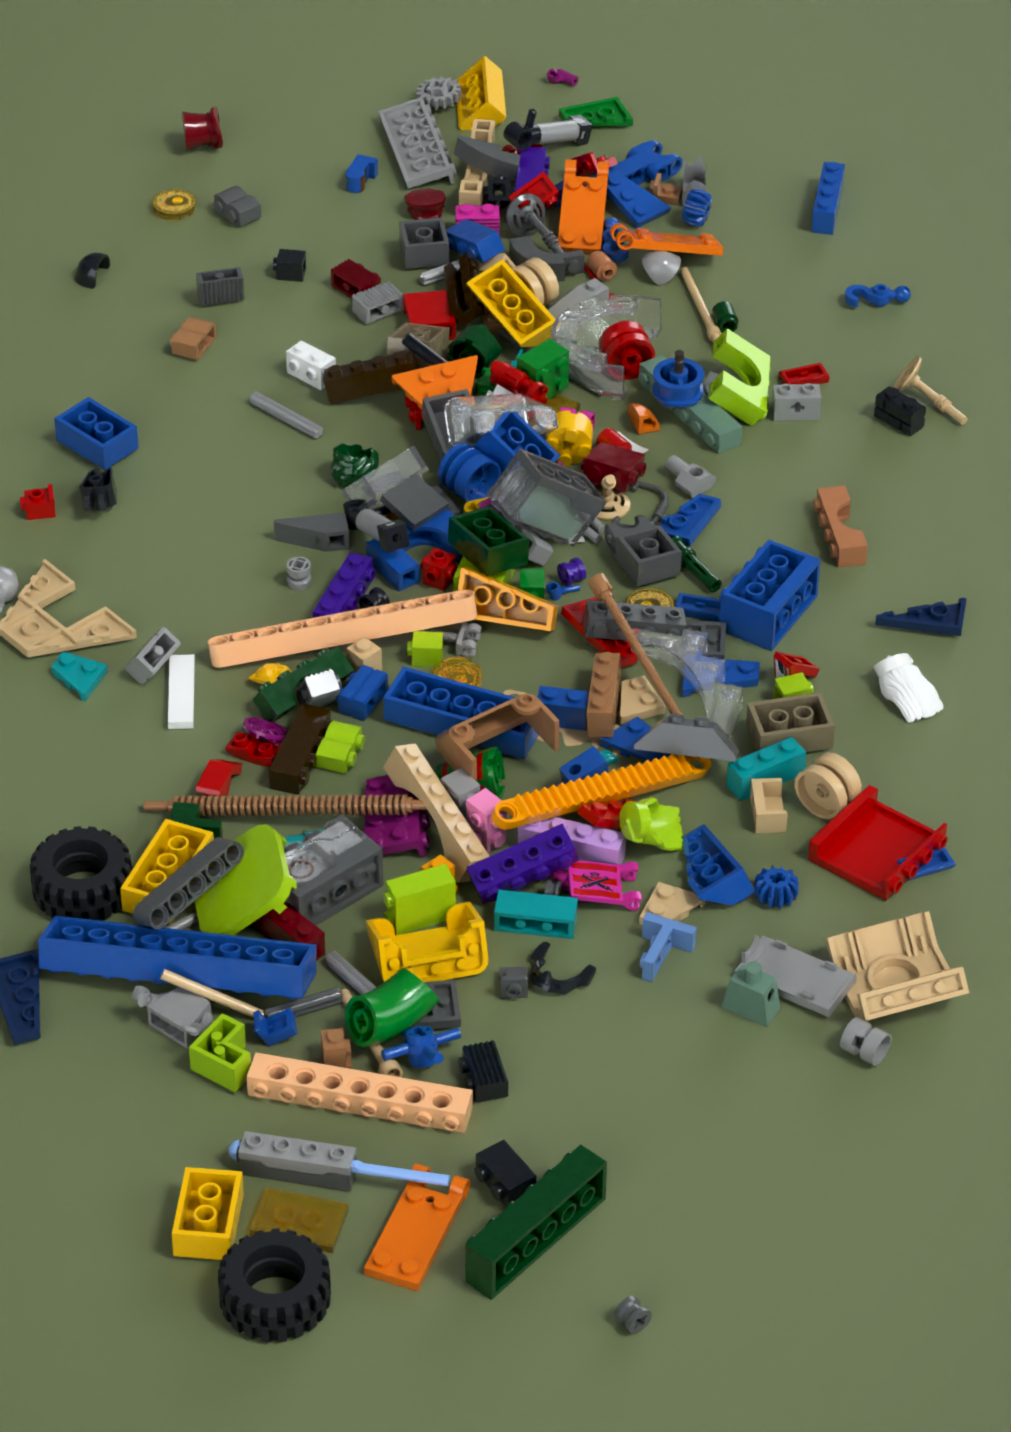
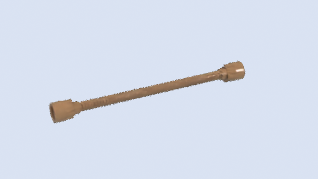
M604 573L594 575L588 581L593 594L598 601L602 600L606 604L670 714L682 715L613 599V587Z

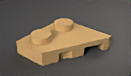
M645 675L622 681L621 725L637 716L642 720L665 714L666 705Z
M658 882L639 917V924L643 925V918L646 912L675 921H682L689 916L690 910L696 906L704 907L706 901L700 900L694 892Z

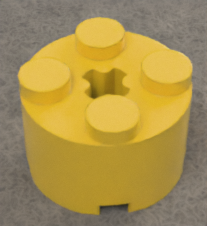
M567 410L558 412L550 418L545 441L561 455L556 462H562L565 467L582 462L583 458L590 454L593 438V425L589 418L582 413L573 414Z

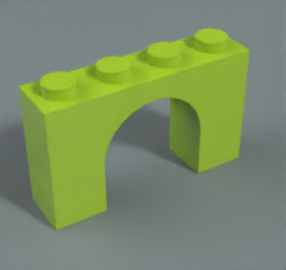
M726 329L713 342L712 357L734 370L743 382L723 370L709 384L708 399L750 426H753L758 420H763L768 412L770 356L731 330Z

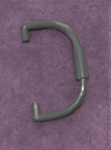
M637 481L635 485H632L631 492L635 493L637 488L640 487L656 491L662 497V501L659 503L651 520L652 523L656 524L662 520L669 507L668 496L659 486ZM616 516L612 522L622 528H634V525L619 523L621 519L619 516Z

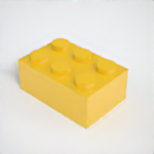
M185 1167L172 1229L173 1256L221 1260L227 1254V1250L235 1243L244 1196L242 1171Z

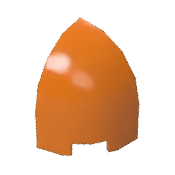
M636 403L628 405L627 414L638 434L660 431L659 422L646 406Z

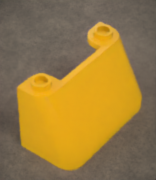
M471 902L451 906L446 913L445 927L395 935L392 923L385 918L366 920L367 934L383 982L388 980L400 967L407 969L423 982L443 981L482 973L488 965L485 925Z

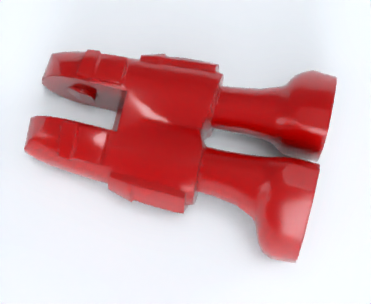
M494 360L490 368V382L495 386L498 384L527 402L524 410L525 416L530 420L536 419L547 404L548 398L545 396L549 391L548 386L543 382L529 379L525 372L507 362Z

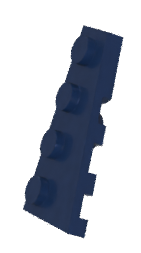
M38 949L0 958V1008L14 1045L41 1038Z

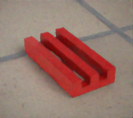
M821 363L779 371L778 374L782 384L789 385L828 383L830 378Z

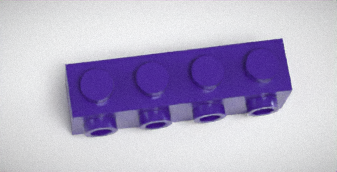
M352 552L348 554L313 610V618L356 609L359 599L365 594L375 577L372 557Z
M562 823L466 868L482 904L497 900L498 890H521L526 884L535 880L545 879L550 873L559 869L569 868L574 862L579 861L575 846Z

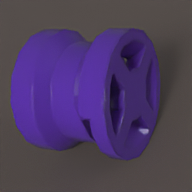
M577 557L570 559L569 563L563 562L557 566L559 579L565 586L572 585L573 581L586 579L584 564Z

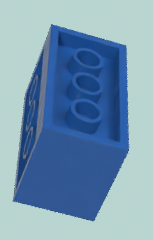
M768 540L763 547H759L755 556L745 563L743 570L733 577L731 584L721 591L719 597L721 610L718 619L720 622H726V634L772 651L817 598L821 559L772 540Z

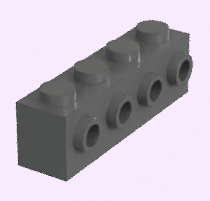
M587 600L582 619L585 637L627 641L606 604L602 601ZM616 602L639 642L683 644L687 627L683 608Z

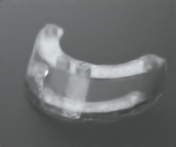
M610 295L609 300L598 301L597 298L580 302V307L573 310L568 308L557 317L551 330L552 340L569 350V367L586 387L612 400H624L627 394V386L624 384V366L606 364L607 354L600 353L599 339L609 326L628 320L643 326L649 340L652 341L661 331V298L636 295Z

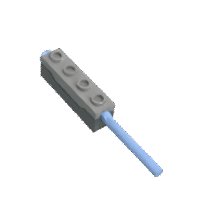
M245 1131L242 1141L235 1140L228 1148L230 1158L236 1162L239 1161V1170L243 1172V1175L345 1191H351L356 1173L441 1186H449L450 1175L363 1163L356 1158V1147Z

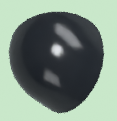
M95 252L83 257L76 270V282L86 288H95L98 268L108 269L110 267L109 256L104 253Z

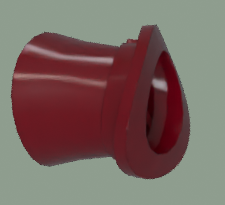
M212 107L210 112L206 114L182 111L187 151L206 144L209 146L213 145L216 149L222 148L223 139L217 107Z

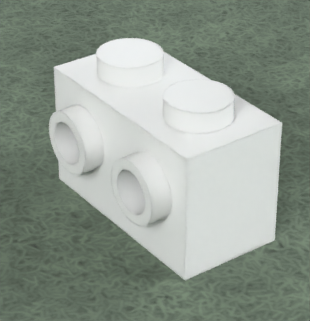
M299 341L286 351L287 373L322 391L325 388L323 382L324 369L336 365V358L303 341Z

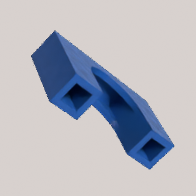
M447 509L414 531L407 526L410 546L389 553L381 549L379 541L372 539L366 542V556L373 558V568L399 592L419 583V564L406 553L410 548L420 545L435 546L456 555V562L460 564L463 555L448 543L449 517L455 515Z

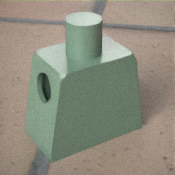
M749 962L741 965L728 983L722 1008L768 1027L780 1011L776 978L762 972V966L758 962Z

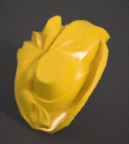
M267 663L254 672L247 680L260 684L270 681L272 684L277 681L276 678L287 670L290 671L288 666L279 663Z

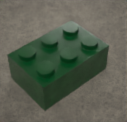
M491 506L449 517L448 543L486 576L496 575L497 573L528 564L530 539Z

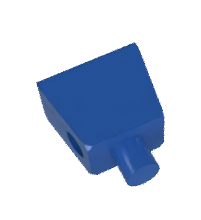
M595 746L581 753L559 769L561 780L564 784L570 780L575 782L578 778L583 780L586 776L591 778L597 773L601 775L604 771L609 773L607 761Z

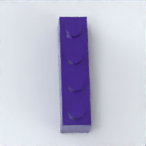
M528 147L525 150H520L515 192L543 171L548 176L550 157L546 156V148Z

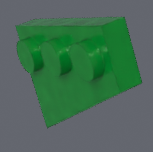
M618 97L559 108V117L562 121L568 120L569 116L581 115L592 123L593 126H633V118Z

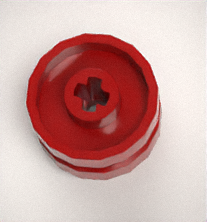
M628 320L617 322L609 326L599 339L600 353L610 373L617 379L630 380L638 378L640 363L655 358V350L643 326L637 322Z

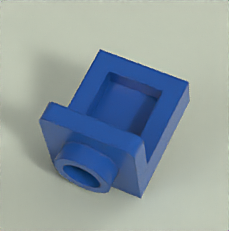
M291 1008L268 1018H265L259 1010L253 1012V1032L268 1047L297 1035L296 1017Z

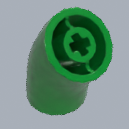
M400 967L388 980L377 988L354 996L349 1000L345 1010L347 1032L351 1040L363 1048L382 1043L417 1024L440 1002L439 998L417 976L407 969Z

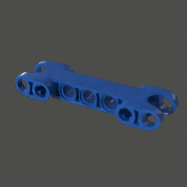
M650 140L633 147L628 152L625 160L609 168V173L616 170L637 185L650 179L655 180L657 173H661L663 182L679 172L683 160L677 154L661 155L663 149L661 143L656 140ZM593 174L589 177H597V174ZM564 180L554 185L559 191L560 197L553 207H559L562 204Z

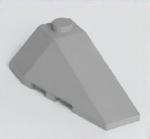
M594 278L563 293L547 308L557 320V334L608 311L609 288Z

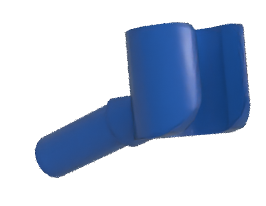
M552 581L546 584V590L550 598L556 601L561 598V594L580 591V585L560 587L558 582Z

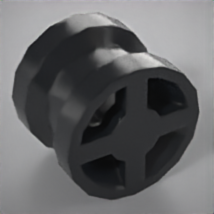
M378 587L370 590L369 595H363L359 599L361 609L390 604L387 594Z

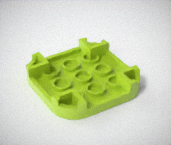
M266 824L257 825L233 840L241 843L243 846L244 855L242 860L195 900L199 926L202 932L236 936L238 932L272 909L280 914L287 908L284 902L288 898L291 889L296 890V880L289 874L284 846L288 843L275 829Z

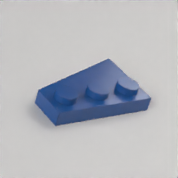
M614 170L609 173L607 195L635 228H639L670 212L671 207L618 171Z
M698 494L680 506L679 512L673 516L667 515L662 518V523L659 525L670 538L680 536L684 544L690 547L721 508V499Z
M685 657L682 697H689L691 692L703 691L704 694L713 693V689L723 687L728 690L758 686L760 662Z
M638 716L615 729L613 737L600 738V747L605 749L612 747L619 750L620 755L627 758L632 755L642 759L643 763L646 760L651 762L654 758L659 760L663 756L667 758L671 755L634 749L637 739L652 728Z

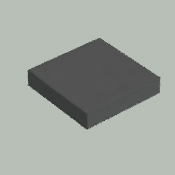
M414 474L381 496V502L413 531L446 511L449 505L441 495L417 474Z

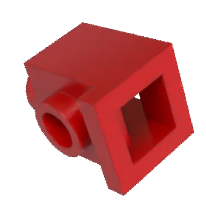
M47 484L48 488L24 491V497H20L21 511H26L27 520L56 517L52 484Z

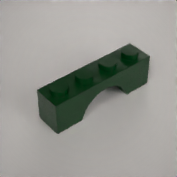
M338 646L331 650L325 648L315 655L316 658L309 661V659H306L299 663L295 671L290 672L287 670L276 678V682L271 684L268 681L257 689L258 694L254 697L253 701L265 719L275 722L290 713L297 704L295 699L296 686L301 684L306 676L310 677L311 674L315 675V673L319 674L320 671L324 672L325 670L329 671V669H332L334 674L339 676L341 682L345 681L354 669Z

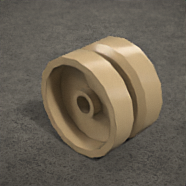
M533 257L512 269L544 306L557 299L559 295L558 281L553 270L545 261Z
M827 752L818 756L810 766L804 768L797 775L794 787L797 797L810 813L819 818L829 820L838 815L861 793L862 784L858 773L845 758L836 753Z

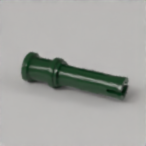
M680 536L672 537L671 539L682 551L681 567L687 568L711 593L718 591L722 586L721 580L696 558V552L692 548H688Z

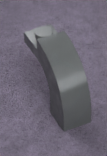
M531 236L509 239V258L516 266L533 257L540 258L551 267L558 282L565 281L566 275L584 273V253L582 250L548 253L538 249L533 243Z

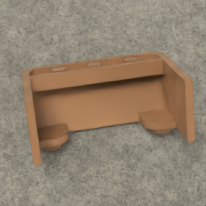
M522 694L439 733L435 739L436 751L454 771L463 768L477 781V759L468 750L469 748L527 722L556 752L559 750V719L535 695Z

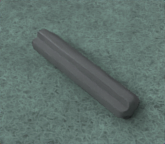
M336 987L269 1007L264 1010V1017L268 1018L288 1008H291L296 1017L342 1002V993Z

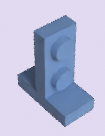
M646 912L643 918L642 938L651 941L649 951L644 952L640 959L639 966L642 968V980L653 982L672 947L692 953L696 946L697 927Z

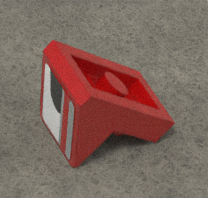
M777 651L773 655L775 678L803 672L804 676L816 678L820 668L803 656Z

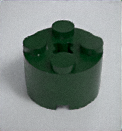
M479 324L478 326L469 325L449 344L447 357L450 362L477 355L478 361L474 377L476 379L482 377L483 367L490 368L491 363L498 359L502 352V347L489 332L487 326L484 324Z

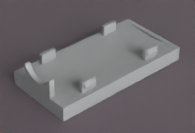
M754 936L750 948L746 952H741L742 962L735 969L736 972L741 965L749 962L760 963L762 972L776 978L780 997L827 1017H830L856 983V974L837 967V964L827 960L823 961L787 946V943L780 940L775 941L766 936H762L760 939L759 936Z

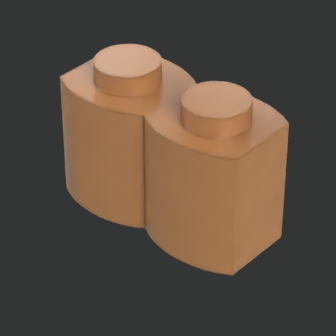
M192 316L183 321L180 329L173 333L170 338L172 354L195 360L200 359L206 348L210 347L216 338V323Z

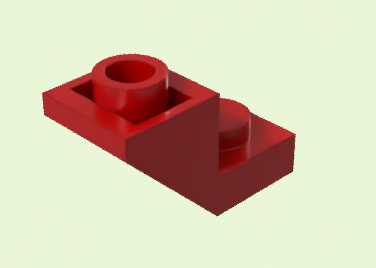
M223 759L209 760L196 785L195 791L204 793V796H207V798L208 796L229 795L231 777L234 774H241L243 763Z

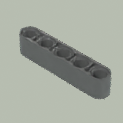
M221 837L213 839L135 906L133 911L134 920L140 925L154 929L165 927L239 864L244 855L241 843Z

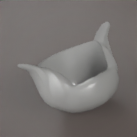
M0 566V613L3 611L4 604L13 600L19 589L16 573L5 566Z

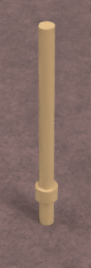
M683 267L680 273L707 328L709 340L714 342L722 333L719 327L715 326L689 269Z

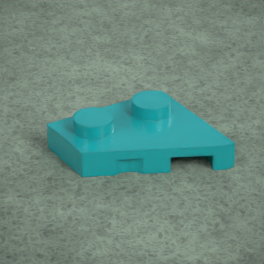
M64 651L51 666L52 674L58 680L63 681L68 689L76 690L82 701L88 699L108 672L107 664Z

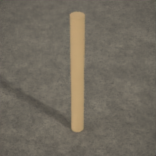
M164 969L161 974V980L254 1018L253 1012L257 1010L264 1016V1010L176 973Z

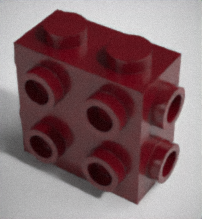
M601 442L595 449L591 450L587 457L583 458L581 471H583V474L586 475L594 486H602V479L607 475H613L616 479V485L612 490L627 492L645 474V454Z

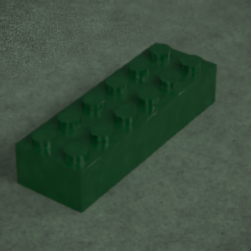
M580 1144L572 1152L569 1151L554 1168H549L538 1182L528 1186L522 1196L516 1201H511L500 1215L490 1219L485 1228L467 1240L465 1244V1282L489 1299L495 1298L606 1199L607 1161Z

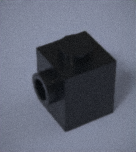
M279 249L278 256L273 259V271H276L277 280L303 282L307 269L306 251Z

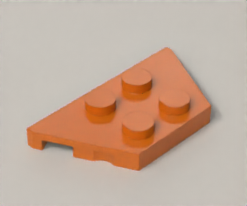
M475 355L392 375L391 381L394 385L398 384L405 391V395L411 401L416 402L421 410L423 398L468 389L471 397L478 357Z

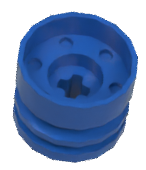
M465 442L453 446L444 455L439 464L437 475L441 485L456 493L465 502L490 497L499 484L501 468L497 462Z

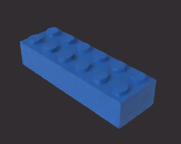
M403 666L383 697L384 720L438 735L456 724L515 697ZM525 722L475 746L485 749L498 747V750L503 754L525 760L539 735Z

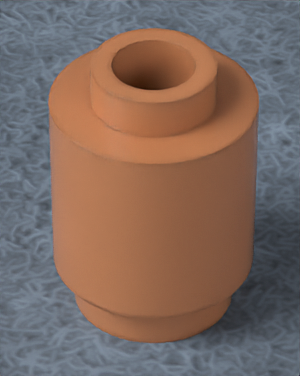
M595 251L588 257L589 268L601 281H608L615 276L617 266L605 252Z

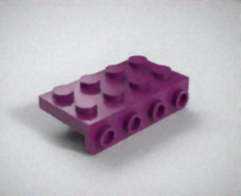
M388 775L366 779L367 796L374 795L375 798V795H381L382 798V795H401L402 798L403 794H407L408 797L419 800L406 789L396 787ZM414 810L413 813H408V815H403L402 812L401 815H389V813L382 815V812L381 815H375V813L374 815L367 814L365 815L364 840L370 837L382 848L383 855L417 848L420 857H424L427 855V847H430V839L427 833V829L430 828L428 810Z

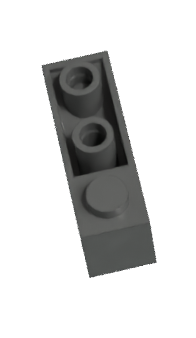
M345 513L276 519L274 520L275 541L325 552L349 549V528Z

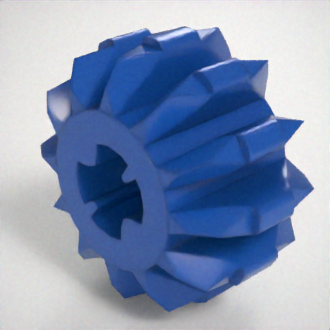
M692 189L683 207V222L692 226L704 225L712 204L710 193L701 189Z
M772 865L770 870L762 868L761 873L757 874L755 878V897L759 898L760 904H768L769 908L778 906L781 909L783 904L791 906L793 900H796L798 896V877L794 876L793 870L785 871L783 866L778 869Z

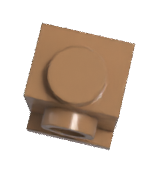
M343 1028L321 1030L323 1064L352 1069L350 1039H344Z

